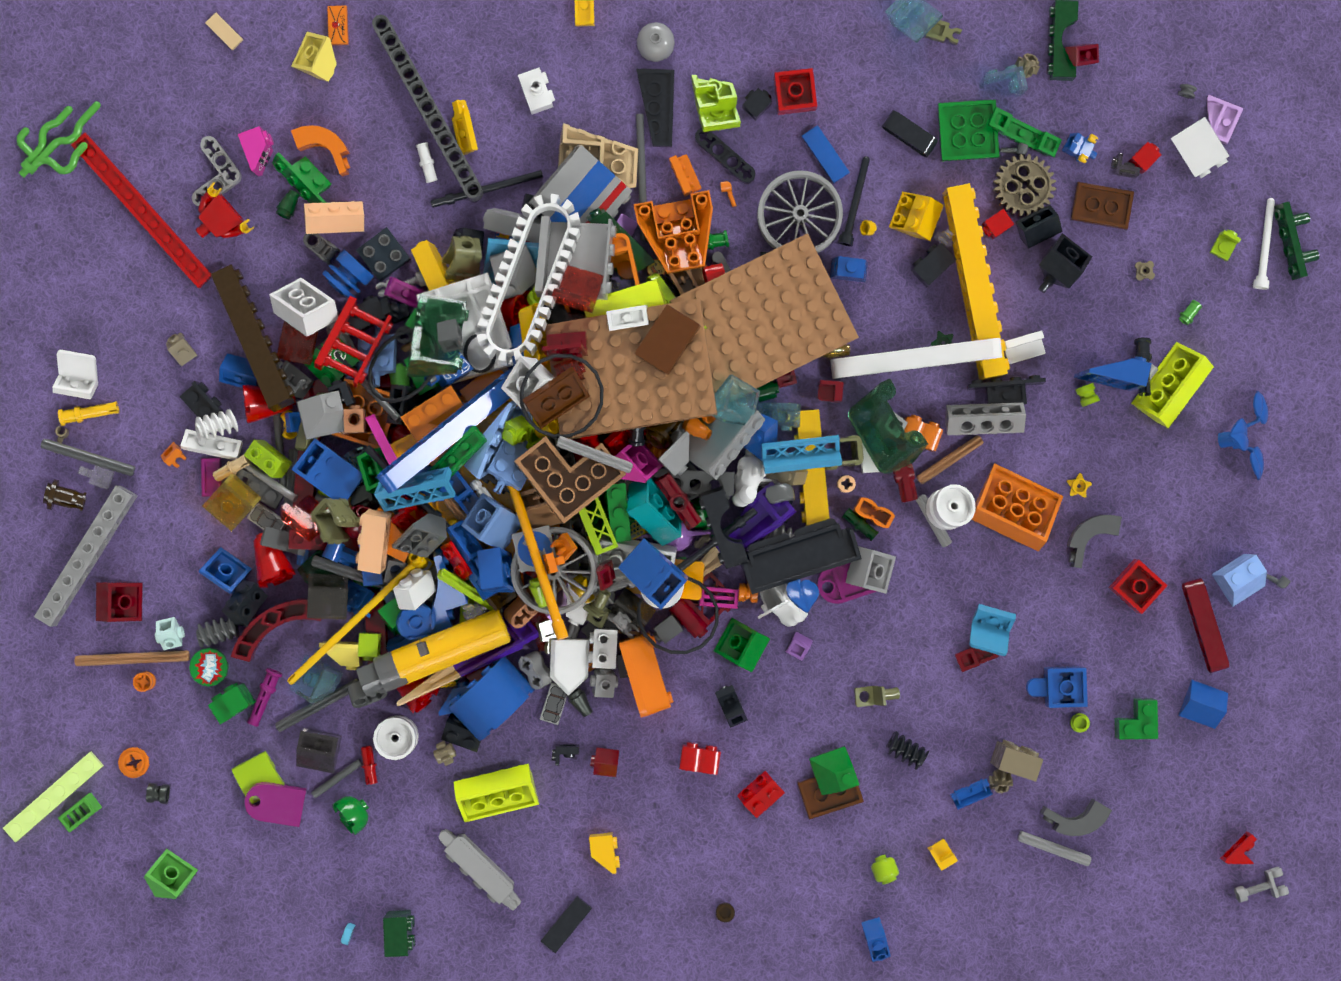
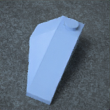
M514 401L507 404L483 433L487 441L464 465L478 479L489 474L486 472V469L502 441L501 437L505 422L511 420L517 405Z

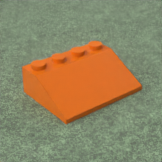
M994 463L975 502L976 510L971 520L1039 551L1048 540L1063 496Z

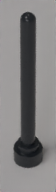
M864 156L861 162L845 231L842 232V235H839L838 243L841 245L853 246L852 230L870 162L868 156Z

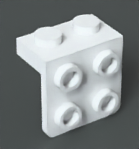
M58 350L57 363L59 375L52 387L53 393L91 399L98 386L95 356Z

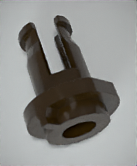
M685 420L647 426L645 429L646 442L658 449H669L673 444L671 436L678 429L679 424Z
M54 479L52 483H48L46 486L43 503L47 504V509L52 510L54 505L77 508L83 511L87 493H80L73 489L59 486V480Z

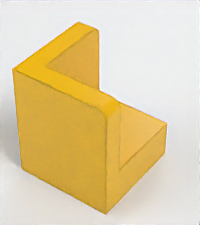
M945 839L928 847L929 852L941 871L958 861Z

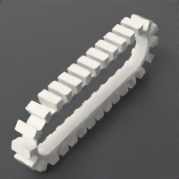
M551 194V203L546 204L543 202L542 195L536 196L534 200L538 207L532 210L525 204L521 209L523 216L527 217L528 220L520 216L517 219V228L514 227L512 233L514 240H509V251L506 250L503 256L505 262L501 261L499 267L501 274L497 272L495 277L497 285H492L490 290L492 296L489 295L486 301L488 308L484 306L482 311L484 319L480 318L477 324L479 330L486 331V334H477L480 346L482 347L490 343V346L483 350L485 355L492 360L495 354L499 353L498 362L500 365L508 366V356H514L517 363L525 349L532 356L538 350L536 345L530 342L531 338L539 343L541 342L543 336L541 330L545 331L547 326L545 319L549 320L550 308L553 309L555 304L554 297L557 298L560 291L558 285L562 286L564 280L562 274L566 275L568 270L567 263L570 264L572 259L571 252L574 253L576 248L575 241L578 242L580 238V230L572 228V226H581L578 212L569 216L575 210L573 204L567 199L562 207L559 206L560 197L557 194ZM544 211H557L565 216L568 225L526 339L515 349H501L492 342L491 331L532 223L536 216Z

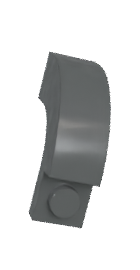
M1097 515L1082 521L1072 531L1067 542V547L1074 548L1069 554L1071 567L1082 568L1085 547L1088 541L1095 535L1109 534L1119 536L1122 517Z
M1091 799L1084 812L1076 817H1063L1044 805L1040 810V813L1044 815V820L1051 824L1054 821L1056 822L1053 826L1055 831L1068 836H1082L1097 830L1104 824L1112 812L1111 809L1094 799Z

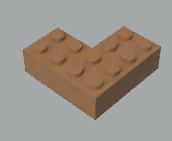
M546 436L514 461L562 524L571 519L626 475L621 470L583 457L570 467ZM602 443L594 448L610 454Z

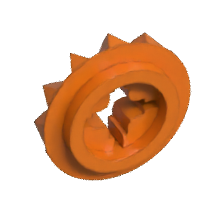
M138 747L128 748L119 757V769L129 778H138L147 772L150 766L149 756H147L145 750ZM132 757H134L135 760L141 759V761L137 764V768H135L134 765L127 766V764H129L132 761Z

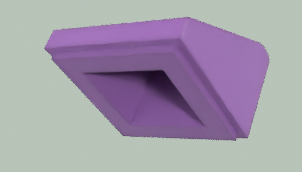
M623 213L620 214L617 220L632 236L638 226L637 222Z
M796 632L785 652L802 661L810 649L813 640Z

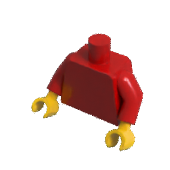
M213 182L201 197L198 207L200 215L198 217L203 223L195 229L202 238L210 232L216 238L219 236L230 238L237 237L243 233H249L253 230L254 226L252 228L247 226L250 220L244 221L241 215L220 193L222 188L219 190L214 189L213 185L215 183Z

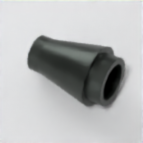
M580 687L576 688L569 696L567 695L569 698L568 702L583 717L593 712L585 691L581 690Z

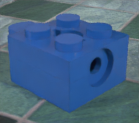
M1082 666L1044 667V678L1028 680L1026 691L1033 697H1045V706L1048 708L1088 707L1087 670Z

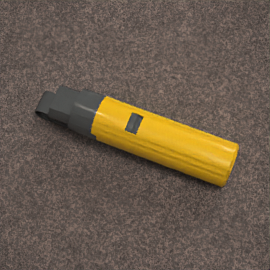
M491 610L373 658V663L356 669L359 681L349 685L347 688L352 706L354 708L367 706L385 698L387 692L509 643L511 639L500 611Z

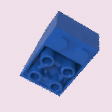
M315 438L291 469L332 499L345 498L348 500L363 480L362 474L358 469Z
M644 538L618 567L661 610L688 579V576Z

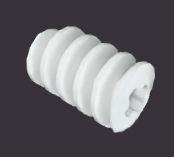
M227 409L225 414L223 411H219L218 416L215 413H211L210 418L208 415H204L203 420L199 416L195 420V430L199 441H201L202 435L209 439V433L215 438L217 431L223 436L225 429L231 434L233 427L238 432L236 418L230 409Z

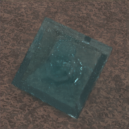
M729 375L715 393L718 415H713V417L725 423L745 425L751 418L750 416L756 412L760 391L734 375Z
M306 654L305 657H304V659H303V661H302L301 666H302L311 656H309V655ZM318 660L303 676L291 685L290 690L313 704L336 690L343 673L335 667Z

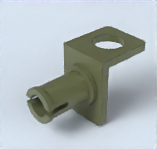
M606 589L599 590L595 601L583 607L584 610L589 612L586 619L599 629L603 628L611 610L605 607L611 596V593ZM594 617H596V618L602 617V620H601V621H596V620L594 619Z
M883 686L855 688L856 707L886 706V700L900 698L899 688L885 689ZM866 691L869 695L866 702H862L859 698L860 693Z

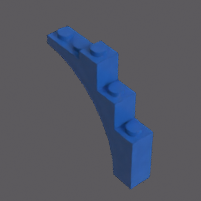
M435 549L433 558L437 574L440 569H446L455 575L454 570H450V562L444 557L442 549ZM438 579L437 591L429 607L434 613L436 622L432 632L430 631L427 634L428 636L452 627L453 620L455 619L452 608L468 604V596ZM398 635L388 640L387 650L390 652L415 641Z

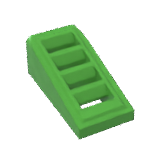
M89 793L59 816L58 819L70 833L100 810L102 806L93 794ZM80 805L86 811L87 815H85L84 812L81 810V808L79 807ZM73 810H75V812L79 815V817L81 818L80 820L75 815ZM68 814H69V816L73 819V821L75 822L74 825H73V824L71 823V821L68 819V817H67Z

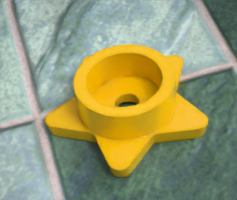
M1081 473L1078 474L1076 479L1067 480L1071 487L1070 496L1079 494L1086 498V490L1092 485L1091 482L1085 481Z

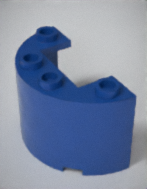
M506 657L492 662L491 666H487L480 673L482 677L478 681L474 679L466 686L468 690L461 695L456 694L449 701L451 705L448 709L479 741L486 738L491 730L497 729L526 701L529 697L528 694L535 690Z

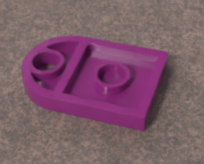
M851 563L821 572L817 582L820 595L826 601L835 604L844 603L877 591L845 583ZM825 582H830L833 585V590L830 593H825L822 590V585Z
M270 782L257 783L249 789L245 797L246 811L252 818L258 821L300 827L307 788ZM250 797H259L260 803L252 804Z

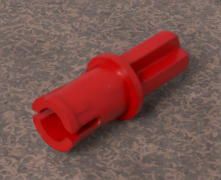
M372 746L361 747L363 765L361 766L364 768L365 784L378 783L375 768L377 763H374Z

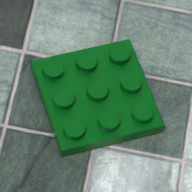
M996 100L938 103L941 162L999 158L998 132L988 126L996 107Z

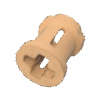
M849 475L842 476L837 481V487L844 493L851 492L856 485L854 478ZM846 479H848V482L851 483V486L847 487V490L844 489L845 487L843 485H841V482L845 481Z

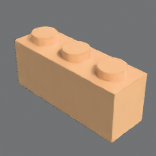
M362 201L304 204L306 234L364 232Z
M368 509L361 515L359 524L362 526V530L358 536L360 550L356 555L357 570L381 574L386 569L391 513Z

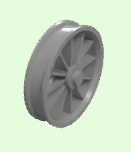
M792 171L773 180L763 192L757 212L760 232L773 249L783 246L778 241L793 224L797 225L794 240L797 238L799 225H802L805 234H807L808 231L805 226L807 222L826 239L815 247L817 253L827 248L835 239L843 218L842 203L836 189L824 177L809 171ZM805 179L801 205L797 203L790 180ZM807 180L822 186L808 204L803 206ZM787 181L795 207L774 189ZM825 189L833 201L808 210L807 207ZM772 192L791 211L765 206L770 193ZM834 204L836 219L811 215L809 213ZM764 210L790 214V216L765 225ZM808 218L835 223L829 237ZM791 219L792 222L775 240L770 235L767 227Z
M550 527L551 534H554V541L558 539V535L568 533L573 542H577L585 551V554L572 561L557 565L558 572L547 574L549 582L553 580V594L556 603L557 580L570 602L569 605L558 607L560 614H564L578 608L592 595L598 582L596 569L599 563L592 545L581 534L564 527ZM515 551L511 563V578L518 596L532 609L550 614L548 607L539 608L535 599L525 589L530 583L525 586L522 583ZM587 555L591 570L567 569L566 566ZM565 574H591L588 587H584ZM562 578L584 591V594L577 601L574 602Z

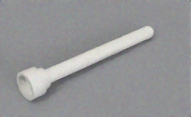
M1269 198L1266 204L1259 273L1253 282V288L1269 289V280L1266 273L1275 204L1273 198Z

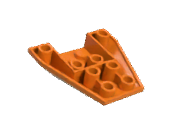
M709 190L691 193L688 200L653 206V201L633 204L637 224L667 274L705 267L713 212Z

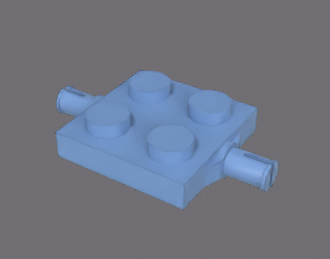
M375 326L372 337L376 338L381 328ZM392 334V335H384V337H383V339L381 340V342H380V344H379L377 350L382 346V344H383L386 340H388L389 338H391V337L394 336L395 334ZM358 338V351L368 355L372 345ZM397 339L388 343L375 361L372 368V384L375 388L380 387V376L396 373ZM361 360L357 364L358 370H360L363 364V361ZM370 361V363H369V365H368V367H367V369H366V371H365V373L367 374V376H368V371H369V366H370V364H371V361Z
M502 439L486 469V472L493 475L498 481L493 489L497 494H501L505 485L520 491L525 484L527 478L514 461L528 450L526 448L528 441L525 440L512 446Z

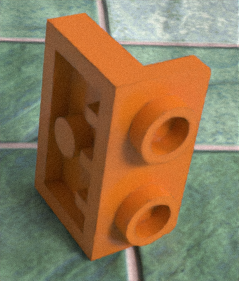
M687 154L678 158L676 155L670 157L669 163L684 197L701 190V185Z

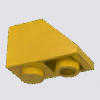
M613 832L590 835L591 857L612 874H615L617 868H620L619 856H615V849L618 848L617 837H613Z

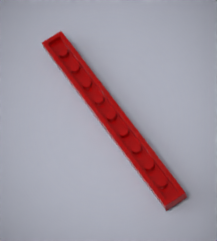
M86 132L82 134L71 146L76 149L82 142L87 143V149L80 156L196 287L200 289L212 278L211 272Z

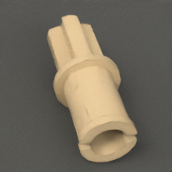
M243 454L231 462L228 461L227 465L213 472V477L216 481H221L232 474L236 475L239 470L251 465L250 460Z

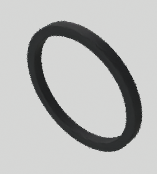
M477 334L469 337L464 345L463 356L468 362V346L477 337ZM496 354L487 368L477 370L473 367L472 371L476 373L489 371L495 363Z

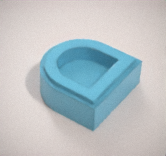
M352 923L347 924L341 938L342 944H349L356 925Z

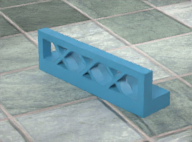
M839 435L761 444L762 464L765 474L842 465ZM835 442V448L826 449L824 447L827 443ZM808 445L816 446L813 450L807 451L805 449ZM789 447L796 448V450L792 453H788L785 451ZM766 450H777L774 455H766Z
M449 467L417 473L392 493H388L379 482L374 495L383 511L386 512L453 498L456 493L449 482L452 472ZM444 486L447 492L442 493L436 490V488ZM419 491H426L430 493V496H423L418 493ZM406 494L413 497V499L406 500L401 495ZM389 498L396 502L392 504H387L385 499Z

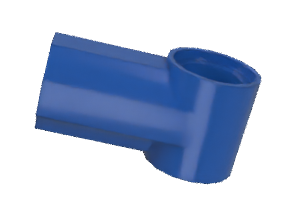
M327 543L322 554L323 557L352 568L358 565L356 563L358 552L345 547L346 545L342 543Z

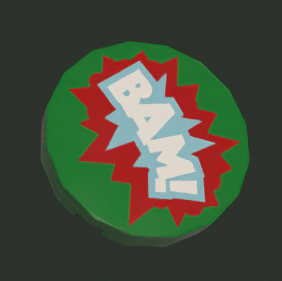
M201 649L194 654L190 661V674L200 685L214 686L225 679L228 674L229 664L224 653L218 649Z

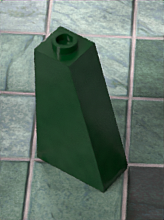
M597 208L589 213L590 216L586 217L589 223L608 224V219H612L613 225L616 226V234L623 233L629 237L637 272L655 262L650 254L604 208Z

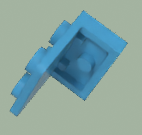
M979 604L972 618L969 645L976 649L1006 656L1009 633L1015 622L1016 614Z

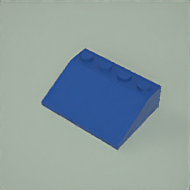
M1135 356V358L1084 370L1074 374V378L1131 391L1147 386L1152 363L1146 362V358Z

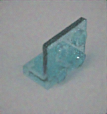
M896 0L885 11L891 24L915 43L921 40L943 18L942 13L925 0Z
M1011 65L998 72V69L986 72L987 75L980 81V86L1010 79L1011 82H1008L1010 93H1014L1015 98L1022 96L1028 89L1023 66Z

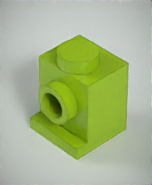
M520 415L505 422L501 438L512 446L525 440L530 442L534 428L526 421L524 416Z

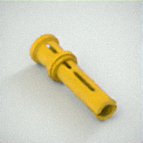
M117 401L84 408L75 406L74 409H58V418L61 426H65L66 423H81L84 419L118 414L119 407Z

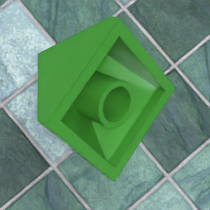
M166 849L145 874L144 878L155 897L176 899L182 895L198 870Z

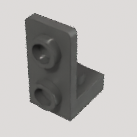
M267 526L264 527L260 545L304 556L306 549H288L289 532Z

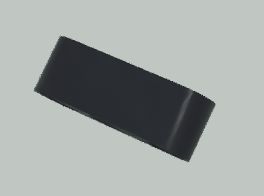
M892 110L882 125L885 131L926 158L938 143V140L933 135Z

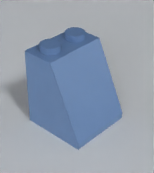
M484 493L481 494L461 525L478 540L494 548L500 547L504 550L510 544L512 534H515L521 527L516 512Z

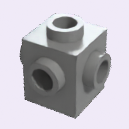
M607 668L594 669V675L590 676V687H592L594 697H614V689L618 687V676L615 675L613 670Z

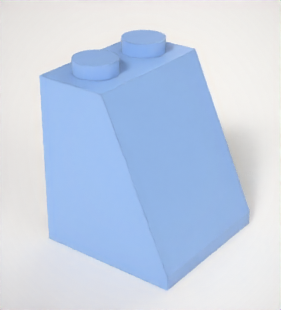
M1243 554L1213 573L1212 576L1232 607L1265 587L1267 571L1257 555Z

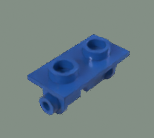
M982 778L969 787L966 786L957 791L954 790V793L950 794L957 810L993 795L987 779L983 780Z

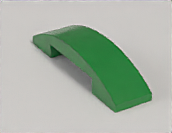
M995 107L988 126L1017 143L1027 144L1030 149L1055 157L1062 139L1013 118L1012 114Z

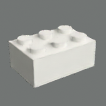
M302 278L269 294L274 314L305 336L314 334L338 319L335 300Z

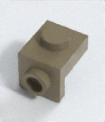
M181 332L168 338L166 342L167 350L181 367L197 356V353L185 340Z

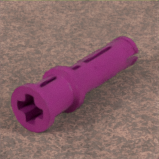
M271 668L266 669L267 674L264 681L259 685L260 693L247 720V723L256 727L259 726L271 694L276 692L275 687L279 677L283 675L281 672Z

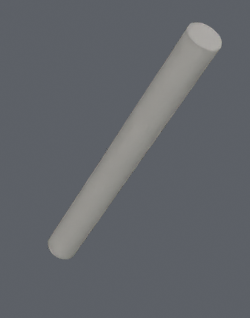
M252 464L244 468L292 502L298 499L296 494Z

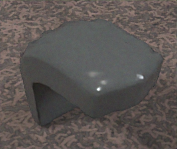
M782 483L768 487L766 489V498L771 504L795 501V493L790 484Z

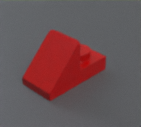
M1246 832L1220 859L1227 864H1254L1244 852L1250 851L1257 839L1251 833Z

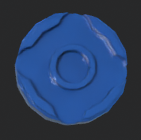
M421 604L416 610L402 609L397 615L396 625L402 636L408 640L417 641L427 637L430 631L432 632L436 620L432 610L427 605Z

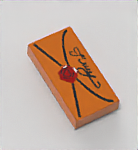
M327 6L328 37L331 40L332 46L349 45L347 6Z

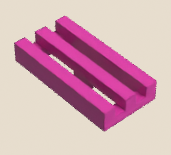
M706 587L712 592L735 593L734 597L713 596L715 600L734 601V604L717 603L719 608L738 609L739 589ZM702 589L699 606L714 607L713 603L704 602V599H710V596L705 595V591Z

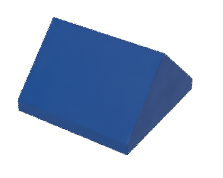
M220 547L199 570V573L229 594H233L238 584L247 578L252 568Z
M1191 680L1178 716L1215 729L1227 713L1228 693Z

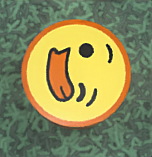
M654 259L655 262L647 266L649 276L653 273L665 275L666 273L658 259Z

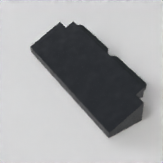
M829 518L796 529L794 532L795 536L793 537L783 533L750 544L748 551H746L748 562L740 564L750 593L755 594L862 559L854 530L850 527L841 529L839 523L833 518Z

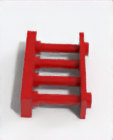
M349 296L314 362V367L322 370L324 366H330L355 378L353 387L357 388L359 383L363 384L367 376L365 371L385 333H390L393 323H391L392 316L388 315L384 322L358 309L357 299ZM350 316H357L381 328L378 336L374 338L350 326L348 322ZM347 332L371 344L372 347L368 355L340 342L341 340L338 338L341 333ZM339 349L363 361L359 372L332 359V356H330L332 350Z

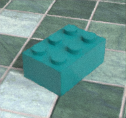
M651 478L645 483L635 481L629 484L627 495V512L629 516L634 518L641 528L645 529L662 546L680 538L682 520L676 511L671 508L669 501L658 485Z

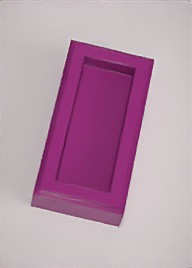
M201 458L202 497L222 496V480L216 481L213 477V472L221 468V458Z

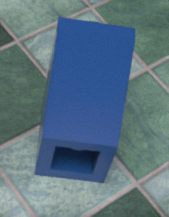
M880 917L861 922L872 962L882 961L891 957Z

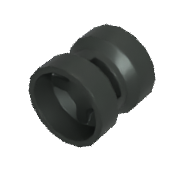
M149 783L146 791V802L154 803L159 801L160 804H167L170 786L165 784L157 786L155 783Z

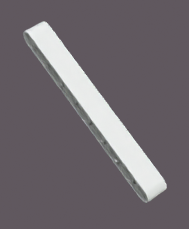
M1000 338L831 359L832 379L1002 358Z

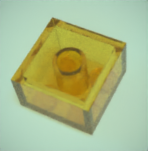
M231 473L202 507L232 532L256 506L261 497L234 473Z

